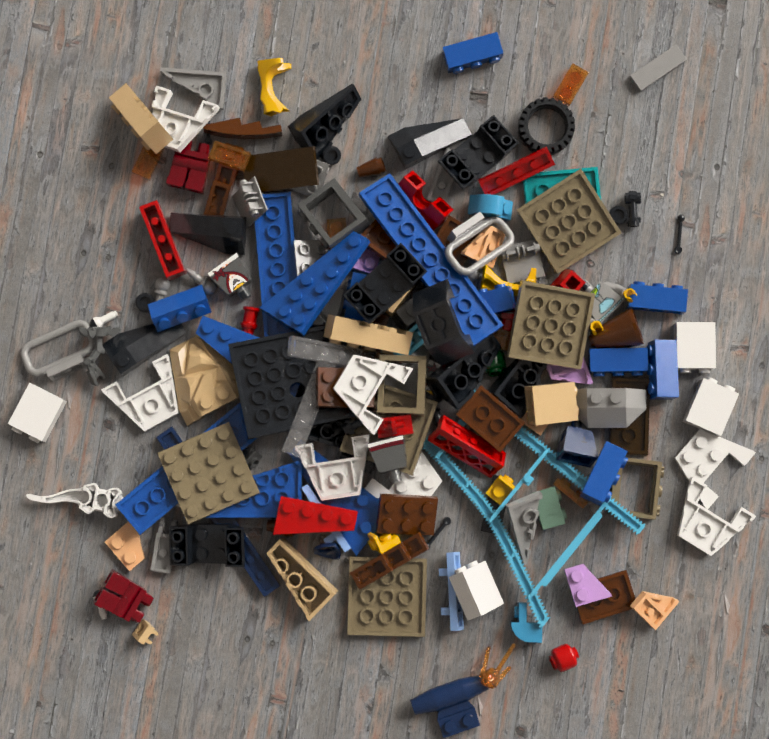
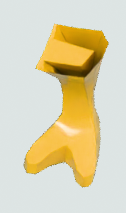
M283 58L257 61L262 86L260 100L264 105V114L272 117L282 112H290L275 96L272 79L275 75L290 70L291 64L283 63Z
M487 265L483 266L481 289L487 288L490 291L495 289L494 286L505 283L506 286L512 287L514 296H518L520 284L503 281ZM531 268L525 281L536 283L537 268Z

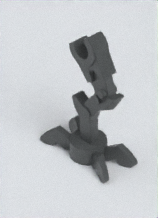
M111 326L89 327L88 329L84 327L78 328V331L84 337L89 336L93 338L95 336L94 350L83 362V365L87 367L86 373L92 385H99L97 377L102 380L106 379L105 374L95 364L100 353L106 354L102 346L103 336L110 335L115 337L120 332V328L111 329Z

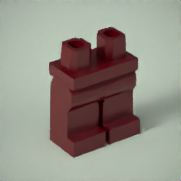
M190 141L181 152L175 151L166 184L169 187L186 189L187 191L204 195L211 162L209 155L210 145L199 143L198 151L196 152L191 150L193 141Z
M111 569L103 583L104 587L100 588L93 600L94 605L128 622L132 620L140 623L144 617V612L138 610L137 607L140 603L149 607L154 598L144 587Z

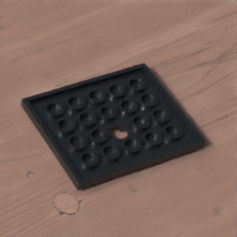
M324 325L309 328L304 336L297 331L228 344L248 439L357 418L350 408L317 407L316 368H345L350 360L347 342L341 341V345L330 343L329 338L323 337L326 326ZM294 383L303 385L305 388L304 395L294 397L290 393L291 385Z

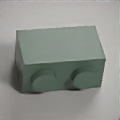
M554 486L539 490L543 495L538 505V520L541 530L566 524L567 514L565 508L560 506L559 501L562 500L559 489L556 490Z

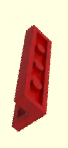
M445 415L439 419L437 429L428 437L429 442L489 478L504 467L506 452L503 450L498 452L486 440ZM440 434L441 436L445 437L446 440H439L436 437ZM452 446H459L462 450H456ZM468 455H474L478 459H471ZM483 465H491L493 468L489 470Z

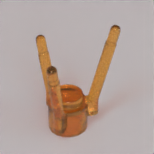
M515 644L511 645L496 669L489 668L486 670L491 649L489 646L487 647L482 670L479 674L481 683L491 689L496 688L499 682L511 670V667L508 666L501 674L499 673L515 648Z

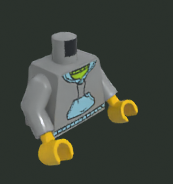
M584 280L586 283L580 290L595 294L589 325L593 335H597L596 328H600L603 331L601 323L625 301L624 298L629 303L633 302L629 296L633 294L637 296L634 289H627L611 282L602 283L601 281L593 287L587 280Z

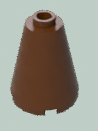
M628 309L602 324L603 331L600 328H596L597 335H593L591 331V335L588 336L591 346H595L596 349L640 346L644 344L633 309Z

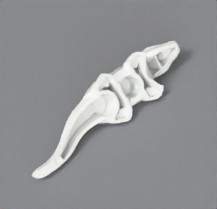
M96 483L87 484L78 489L65 490L49 496L26 495L29 500L42 503H76L87 514L99 511L104 512L109 518H114L118 515L120 510L115 505L124 498L119 488L103 490L99 489Z

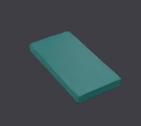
M598 167L579 168L582 169L601 199ZM579 169L539 172L523 180L525 204Z

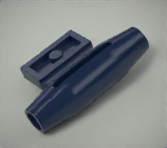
M484 674L465 677L431 688L411 699L410 702L415 715L438 711L437 721L443 738L480 726L475 708L469 700L489 690Z

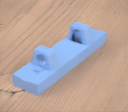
M308 484L301 488L309 502L321 504ZM331 532L329 536L323 539L325 543H332L336 540L344 552L351 549L341 532Z
M460 552L446 553L447 568H439V576H448L449 607H441V615H450V630L460 631L464 630L463 609L449 579L450 576L456 574L454 570L461 567Z

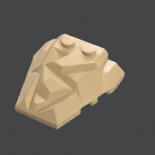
M198 335L170 349L178 409L187 426L205 418V415L236 399L239 400L232 363Z

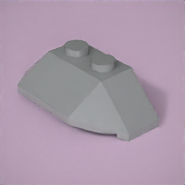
M631 388L577 389L578 419L587 428H627L646 410V390Z

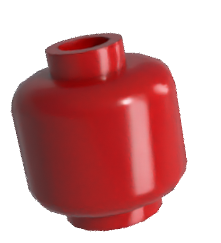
M563 644L551 650L549 661L554 670L565 672L577 666L579 654L575 647L571 648L570 645Z

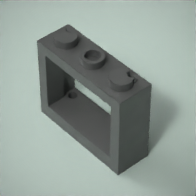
M335 178L298 204L300 209L298 214L304 222L309 221L311 224L309 228L315 236L319 234L322 238L320 242L325 249L330 248L331 250L353 231L360 234L370 226L367 218ZM335 193L354 217L355 221L330 238L311 214L310 210Z

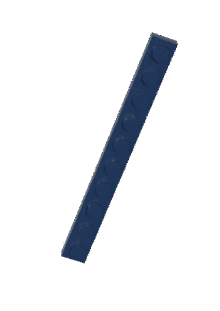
M173 426L156 437L164 450L183 442ZM211 518L214 524L240 526L235 518ZM244 532V568L265 597L280 587V584Z

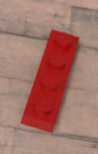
M546 146L479 179L478 182L484 194L494 195L555 165Z

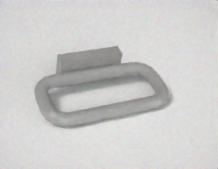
M479 212L450 232L447 237L450 244L445 249V257L457 273L464 276L471 275L512 247L515 240L514 234L501 218L489 217L483 221L485 217ZM491 224L498 225L506 235L507 241L470 267H462L453 256V250Z
M83 320L73 321L24 344L20 355L26 371L30 375L37 377L47 374L48 378L54 382L85 368L86 365H83L84 357L93 352L95 336L93 338L87 336L89 344L86 348L39 369H35L32 366L28 352L30 349L76 328L84 327L88 329L91 327L89 323Z

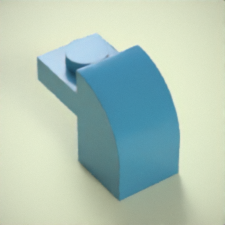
M470 195L468 214L474 216L481 212L485 218L498 217L509 221L512 216L513 202L498 195Z
M518 602V606H514V618H517V621H510L512 632L522 641L542 643V627H539L540 624H537V622H527V603Z

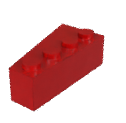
M281 496L273 535L354 531L358 511Z

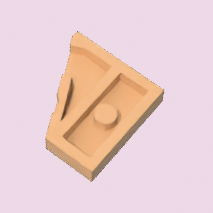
M129 521L105 541L107 546L129 571L145 559L140 535Z
M642 591L630 607L651 628L656 630L679 601L674 597Z

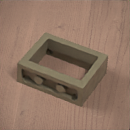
M380 354L379 361L418 363L416 408L384 407V377L377 389L378 398L374 400V410H377L378 415L401 416L411 414V416L425 417L427 356Z
M628 458L626 463L628 465L653 468L648 513L630 511V514L633 513L632 517L636 516V518L656 520V516H659L660 505H657L658 497L662 495L660 478L664 477L662 462ZM622 468L617 473L620 475L616 486L612 485L610 488V492H612L611 500L614 499V502L618 501L617 505L619 503Z

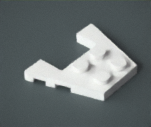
M159 86L155 87L154 92L156 96L152 103V114L174 139L164 148L181 152L219 111L220 107L217 104L203 100L195 117L166 109L173 95L172 91Z
M168 354L152 362L161 380L126 399L117 381L101 389L108 398L145 432L179 414L171 362Z
M352 355L335 383L333 390L368 431L375 435L383 419L366 409L386 374L405 384L413 369L407 366Z
M698 429L674 459L688 481L692 476L704 483L728 454L745 466L756 452ZM707 487L700 501L704 508L709 509L719 496Z
M370 434L351 437L354 457L316 463L313 443L295 446V450L299 454L302 464L306 468L321 501L361 495L368 452L367 444H369Z
M421 451L413 476L402 472L400 474L402 481L394 483L389 490L372 478L365 489L378 499L380 494L432 496L442 483V480Z
M691 476L677 536L707 555L712 556L731 537L740 532L746 524L754 520L756 516L746 509L739 507L731 522L728 523L698 504L707 485Z

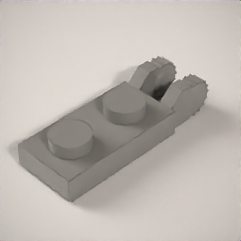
M161 518L159 530L156 533L151 571L170 574L172 565H170L169 534H163L166 519ZM173 519L171 526H176L178 520Z

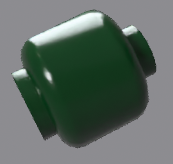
M499 350L491 366H488L484 372L490 377L503 374L507 367L502 350Z

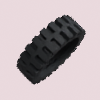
M543 97V99L539 98L529 103L523 110L518 125L519 136L523 144L530 151L534 152L546 146L551 155L561 152V150L567 147L574 135L575 119L572 116V111L568 109L566 104H562L560 100L556 101L555 98L548 99ZM551 109L559 113L563 118L565 131L557 142L542 144L534 140L530 135L528 129L529 119L538 110Z

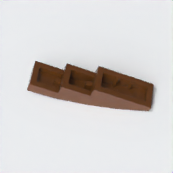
M240 118L206 124L203 127L205 134L223 138L244 140L282 136L281 124L262 128L260 121L242 125Z
M225 143L204 214H225L242 160L241 156H243L245 148Z
M418 532L350 572V575L360 590L425 552L429 547L421 533Z

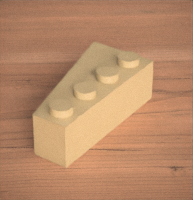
M127 83L109 97L113 102L111 107L118 115L120 113L123 115L121 119L127 126L131 125L133 127L131 131L137 138L141 137L143 139L141 143L147 150L152 149L157 154L174 140Z
M328 314L323 337L329 338V342L341 345V341L347 342V346L354 348L362 345L365 346V350L376 352V349H381L384 354L393 355V352L408 355L413 332Z
M284 537L279 539L267 552L268 557L284 579L286 586L292 592L308 621L338 592Z

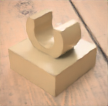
M145 619L141 620L132 633L133 637L143 645L145 642L147 644L153 643L149 639L151 634L158 635L155 628Z

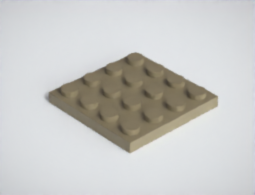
M579 169L516 210L556 274L621 234L620 229L582 169Z
M520 280L506 357L581 370L595 294Z
M385 384L384 407L416 408L417 395ZM378 391L375 393V398H378ZM426 398L425 417L411 416L414 434L404 435L407 468L399 470L400 472L413 476L438 402ZM367 409V410H370V411H372V412H376V413H377V410ZM378 415L380 418L394 417L393 415ZM352 418L350 422L356 421L358 418ZM363 425L354 430L355 434H345L340 451L354 456L351 437L370 434L369 443L388 438L379 439L378 430L373 435ZM368 449L366 460L374 462Z
M229 422L157 453L188 525L260 494Z
M349 557L347 635L425 637L427 559L413 558L359 590L350 572L376 557Z

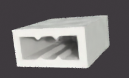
M676 322L674 324V340H677L678 370H680V373H691V370H699V373H710V370L716 368L715 322Z
M703 378L699 381L682 422L720 437L739 393L734 392L735 388L724 385L723 387L718 385V381L713 378Z
M29 382L8 424L13 426L11 430L21 435L23 432L29 434V439L36 443L40 441L46 442L67 401Z
M475 560L466 564L467 568L465 566L454 570L456 574L449 577L467 621L482 616L504 604L486 561L478 563Z

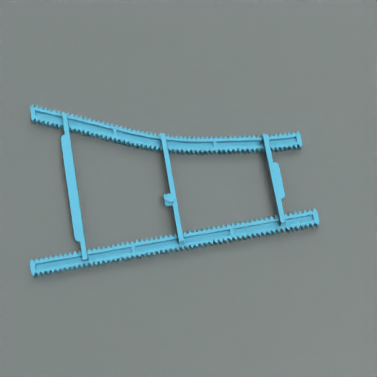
M461 419L458 421V424L463 427L467 425ZM522 426L514 438L517 437V440L523 441V445L529 446V450L535 451L539 458L495 511L492 510L493 506L490 507L491 503L488 504L489 500L485 501L486 497L483 498L484 494L481 495L482 492L476 489L477 486H474V483L471 484L472 480L468 481L469 477L466 478L467 475H463L464 471L461 472L462 469H458L459 466L453 463L454 460H451V457L448 458L449 455H445L446 452L443 449L429 442L428 437H426L423 450L428 452V455L431 454L430 457H433V460L436 459L435 462H438V465L441 464L440 468L443 467V470H446L445 473L451 476L450 479H453V482L456 481V485L459 484L458 488L461 487L466 496L469 495L468 499L471 498L472 504H476L475 507L478 506L477 510L480 509L479 513L482 512L481 515H484L483 518H486L485 521H488L487 524H490L489 527H492L491 530H494L493 533H496L494 537L498 536L496 540H499L498 543H501L499 546H503L501 549H504L503 553H506L504 556L507 557L506 560H509L508 564H511L509 567H513L511 571H514L513 574H516L515 578H518L516 581H520L518 585H521L520 588H523L521 592H525L523 595H527L525 599H528L527 602L530 603L528 606H532L530 610H533L532 613H535L533 616L537 617L535 620H539L537 624H540L539 627H543L550 617H547L548 613H545L547 610H543L545 606H542L543 603H540L542 599H538L540 596H537V591L541 586L545 587L574 553L602 518L601 512L604 508L608 510V513L611 512V515L615 514L614 518L618 517L617 520L621 519L620 523L624 522L623 525L627 524L626 528L630 526L629 530L633 529L636 535L640 534L645 527V523L639 522V518L636 519V516L632 517L633 513L630 514V511L626 512L627 508L623 510L624 506L620 507L621 503L617 505L618 501L614 502V499L611 500L610 497L608 503L604 502L542 580L533 588L535 585H531L533 581H530L531 578H528L530 574H526L528 571H524L526 567H523L524 564H521L523 560H519L521 557L518 556L519 553H516V546H512L514 542H511L513 539H509L511 535L507 536L509 532H506L507 529H504L505 526H502L503 522H500L502 519H498L500 516L497 515L523 483L527 486L532 483L534 478L530 475L543 459L544 462L548 461L547 464L551 463L550 467L554 465L553 469L557 468L556 471L560 470L559 474L563 473L562 476L566 475L565 479L569 477L568 481L572 480L571 484L575 482L574 486L578 485L577 488L581 487L580 491L583 490L586 484L587 476L584 477V474L580 475L581 472L577 473L578 469L574 470L575 467L571 468L572 464L568 466V463L557 461V452L553 453V450L550 451L551 447L547 448V445L541 444V440L535 439V435L529 434V430L526 431V428L523 429Z

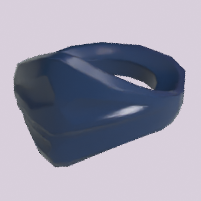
M324 543L313 549L314 554L339 560L341 556V549L337 543ZM332 547L330 549L320 550L321 548Z

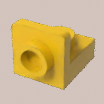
M506 474L504 476L499 475L485 494L501 505L515 488L513 485L514 481Z
M372 532L367 534L370 539L368 540L370 548L381 554L401 543L396 534L384 533L379 538Z

